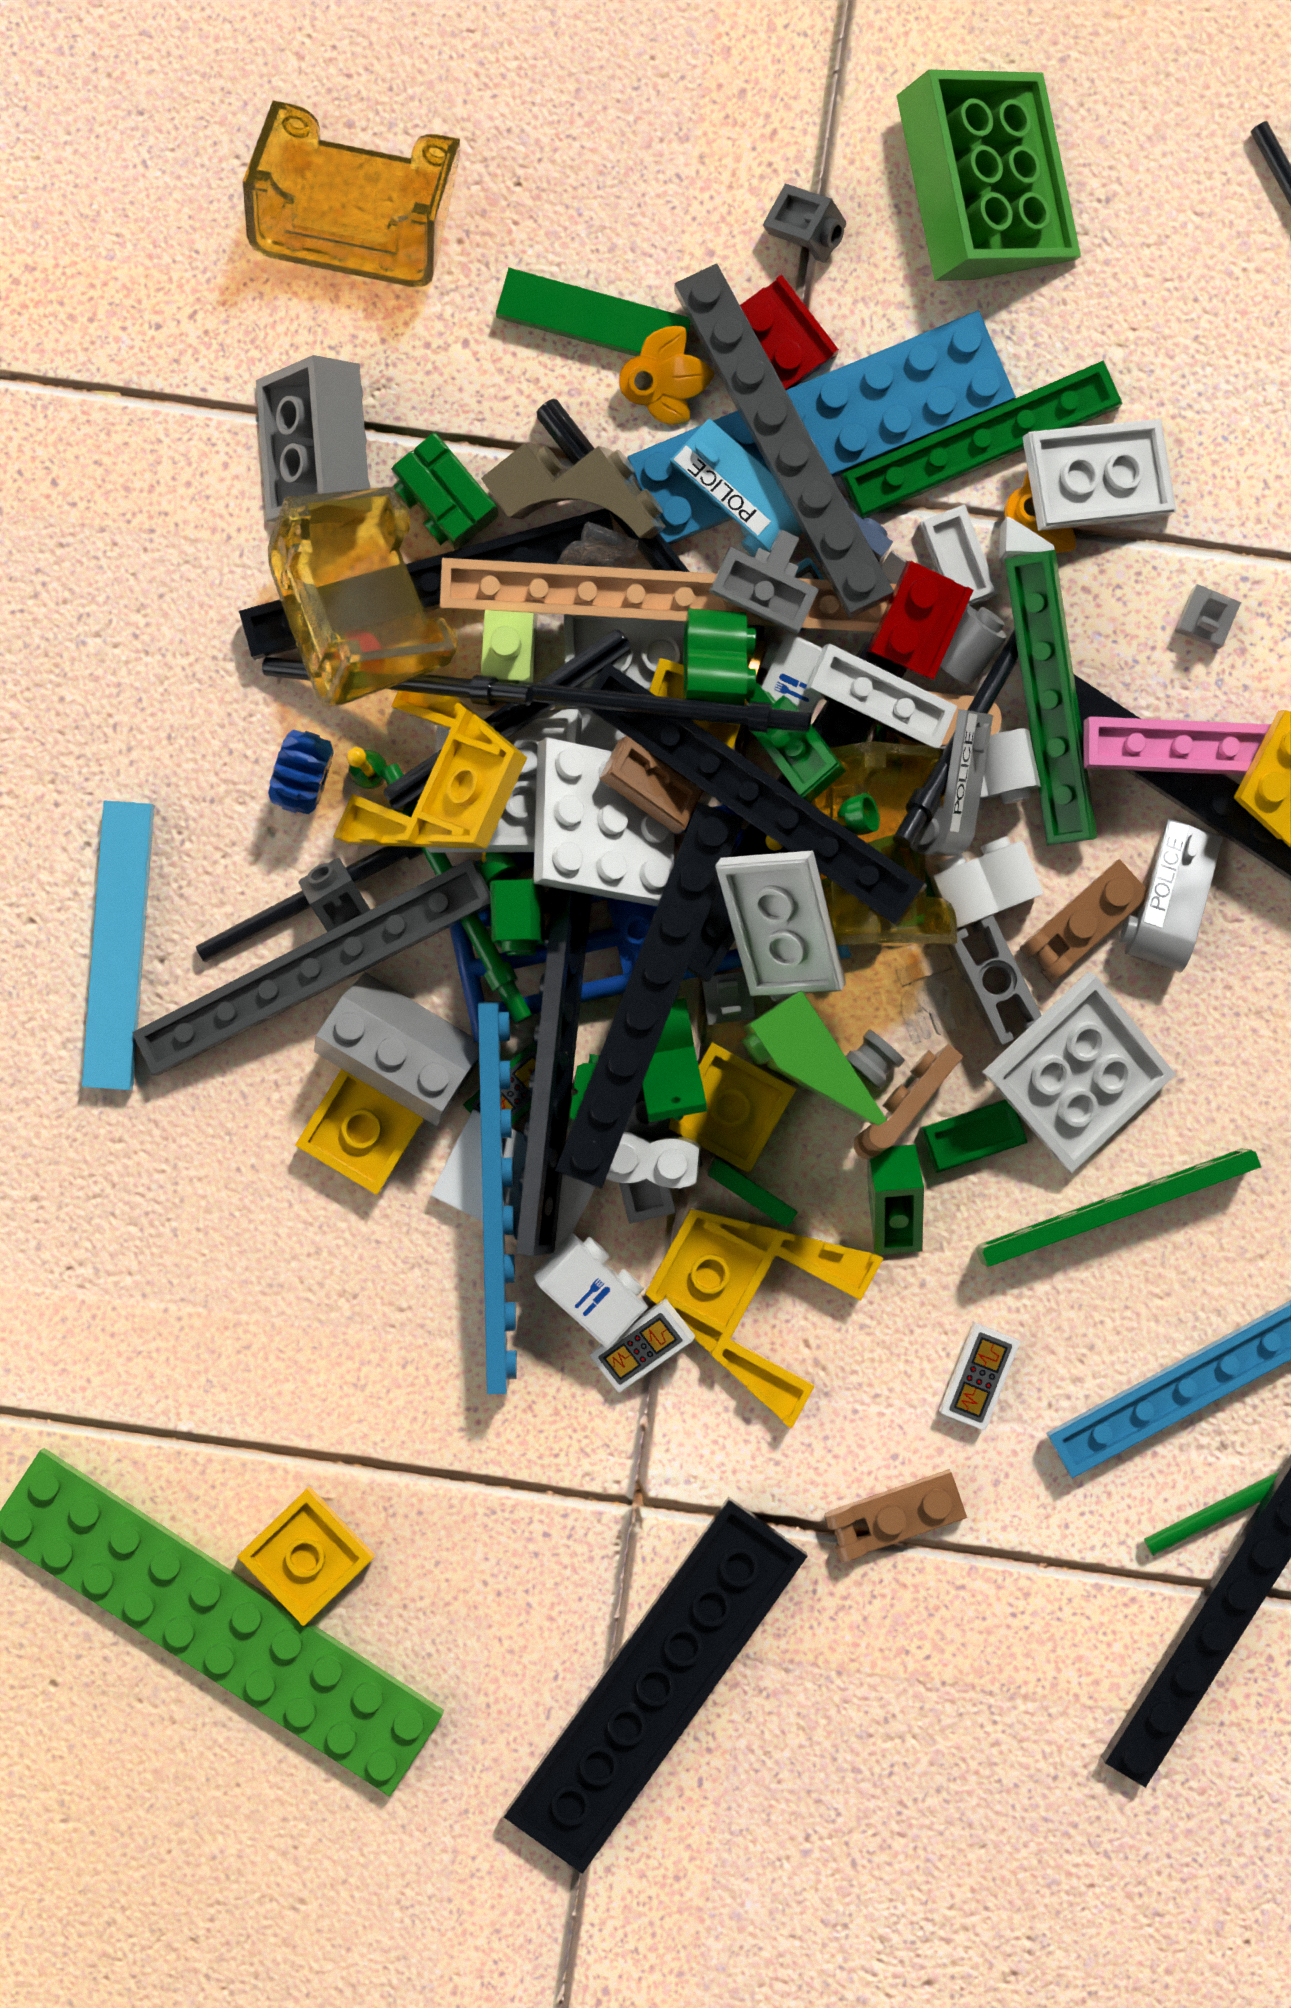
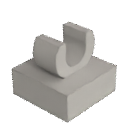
M1196 584L1192 588L1175 631L1220 649L1225 643L1241 602Z
M744 972L712 976L709 982L702 981L708 1025L756 1019L753 996H750Z

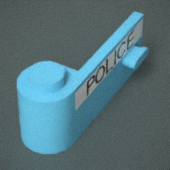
M710 418L670 459L672 465L740 525L741 532L745 537L741 544L752 557L755 556L758 548L769 552L778 531L784 530L796 537L803 533L772 474Z

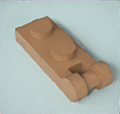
M1118 859L1039 928L1019 948L1028 959L1033 956L1044 968L1041 973L1050 983H1053L1145 901L1148 890L1128 867ZM1055 935L1067 947L1059 956L1047 944Z
M950 1044L946 1045L935 1055L928 1050L910 1070L916 1077L907 1089L902 1084L899 1085L882 1105L888 1111L885 1115L887 1121L879 1126L871 1124L855 1137L853 1147L857 1155L863 1159L870 1160L892 1146L963 1058V1055Z
M950 1469L832 1509L826 1512L824 1517L828 1529L834 1530L839 1544L835 1546L839 1561L846 1562L857 1559L876 1549L966 1519L967 1515L953 1474ZM865 1518L870 1532L856 1536L852 1523Z

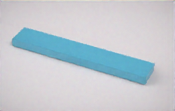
M107 800L103 802L82 1087L133 1090L137 1042L132 1032L138 1030L155 805L150 803Z

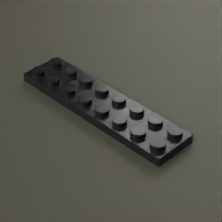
M728 1496L504 1812V1818L583 1874L808 1557L807 1552Z

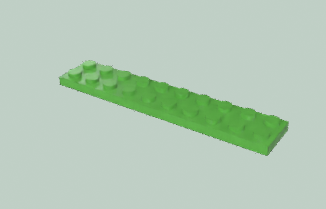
M46 1448L38 1452L0 1510L1 1542L389 1797L443 1716L444 1709L311 1622H308L303 1627L279 1601Z

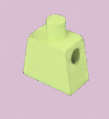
M485 610L481 675L495 676L499 682L504 683L534 682L538 614Z

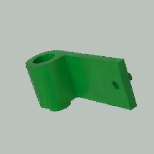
M685 997L674 1000L642 1084L649 1122L669 1118L681 1120L685 1115L708 1111Z

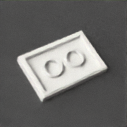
M1161 419L1033 431L1023 436L1038 531L1168 517L1177 512Z
M800 851L720 858L715 867L750 996L795 994L803 991V993L842 991L846 984V979L814 852Z
M473 1109L430 1195L483 1222L481 1112ZM512 1127V1138H503V1158L512 1157L513 1187H504V1206H513L515 1224L521 1208L522 1192L519 1188V1175L522 1167L525 1165L527 1144L524 1140V1133ZM564 1174L562 1175L555 1250L573 1233L595 1189V1186Z

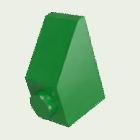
M916 1144L890 1146L877 1157L870 1160L867 1159V1183L874 1253L887 1255L923 1251L924 1185Z

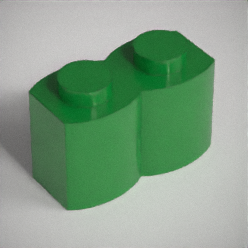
M688 608L683 638V699L744 705L746 698H754L756 669L747 668V658H753L756 631L755 628H747L746 612Z
M532 879L494 880L490 882L491 942L496 943L498 947H502V952L507 953V956L536 955V947L545 946L544 886L533 884L534 880Z

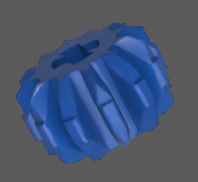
M293 729L286 735L280 752H278L270 779L268 794L273 804L279 805L282 809L293 813L300 812L308 815L316 809L321 794L324 791L332 764L331 760L334 751L331 741L320 738V735L309 731L301 732Z

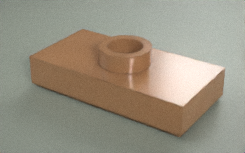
M627 735L617 742L599 777L601 781L675 834L685 830L703 793L701 789Z

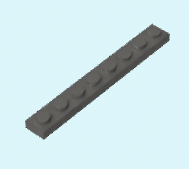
M718 264L711 265L674 283V292L848 618L850 619L893 598L894 590Z
M469 859L132 1032L151 1075L159 1076L491 906L490 891L475 860Z

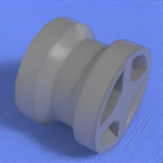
M871 1029L864 1034L863 1044L858 1050L849 1051L845 1056L851 1066L878 1089H881L886 1083L887 1073L892 1068H899L905 1061L890 1044Z

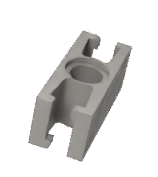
M991 915L970 925L974 933L981 929L983 930L992 954L991 959L983 961L978 965L974 963L961 940L969 936L966 928L943 939L994 1044L1003 1045L1014 1040V1037L1010 1030L1005 1031L996 1008L998 1002L1013 997L1026 1019V1022L1022 1023L1025 1030L1042 1015L994 916ZM989 967L1001 970L1005 976V987L999 994H992L983 986V974Z

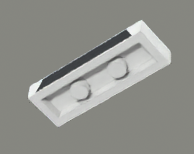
M830 643L823 647L805 689L931 752L940 749L957 709L956 705Z

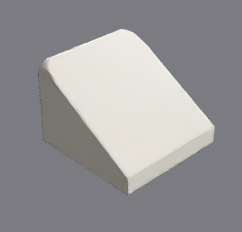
M1006 517L1000 526L999 561L1001 563H1005L1004 559L1054 550V545L1010 517Z

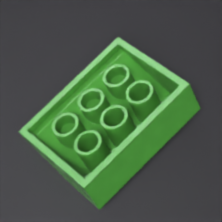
M928 69L896 95L934 281L975 280L1074 261L1081 257L1043 72Z
M803 991L789 996L742 1027L747 1036L741 1039L740 1042L755 1064H766L768 1068L859 1121L877 1126L887 1121Z

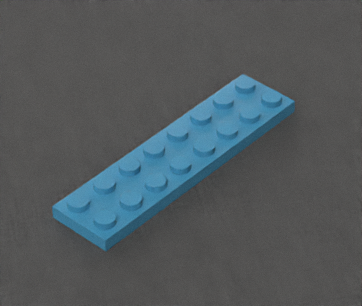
M979 310L786 390L832 477L864 465L1016 398ZM738 410L713 420L714 423L770 472ZM701 426L627 456L635 470L633 475L640 491L642 492L644 489H647L663 510V513L658 517L666 528L660 534L669 545L732 520L725 511L670 463V459Z

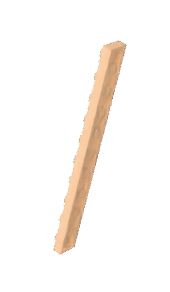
M442 558L440 608L686 621L687 610L691 608L746 612L747 625L780 627L708 593L716 573ZM798 578L819 589L801 628L876 632L889 600L849 619L829 580ZM890 584L894 590L896 584Z

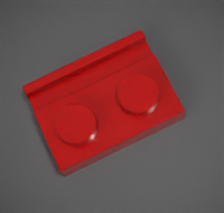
M782 274L768 287H763L740 305L785 390L797 386L820 369L821 365L838 355L839 349Z
M906 561L895 586L893 598L888 602L867 651L910 671H914L925 678L934 680L974 589L956 583L954 580L918 563Z

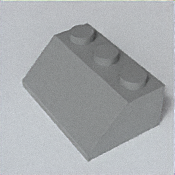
M312 355L257 379L256 389L266 521L280 522L341 517L370 507V482L368 479L366 455L367 438L364 429L363 388L361 385L360 364Z
M366 972L341 996L315 1036L314 1052L436 1126L439 1125L479 1062V1042H474L473 1036Z

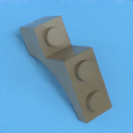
M524 443L481 478L508 518L524 519L532 512L553 503L585 500L600 505L616 514L633 529L639 538L652 539L666 528L658 517L663 513L661 506L647 489H644L642 492L639 490L630 477L635 473L633 466L618 449L613 452L609 448L597 446L560 476L558 472L563 469L562 465L548 447L540 448L539 445Z

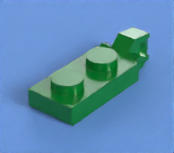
M758 683L755 686L754 698H746L749 705L752 701L772 703L773 709L800 711L797 705L785 695L776 701ZM812 725L810 726L809 733L770 729L769 733L752 732L799 796L809 803L847 771Z

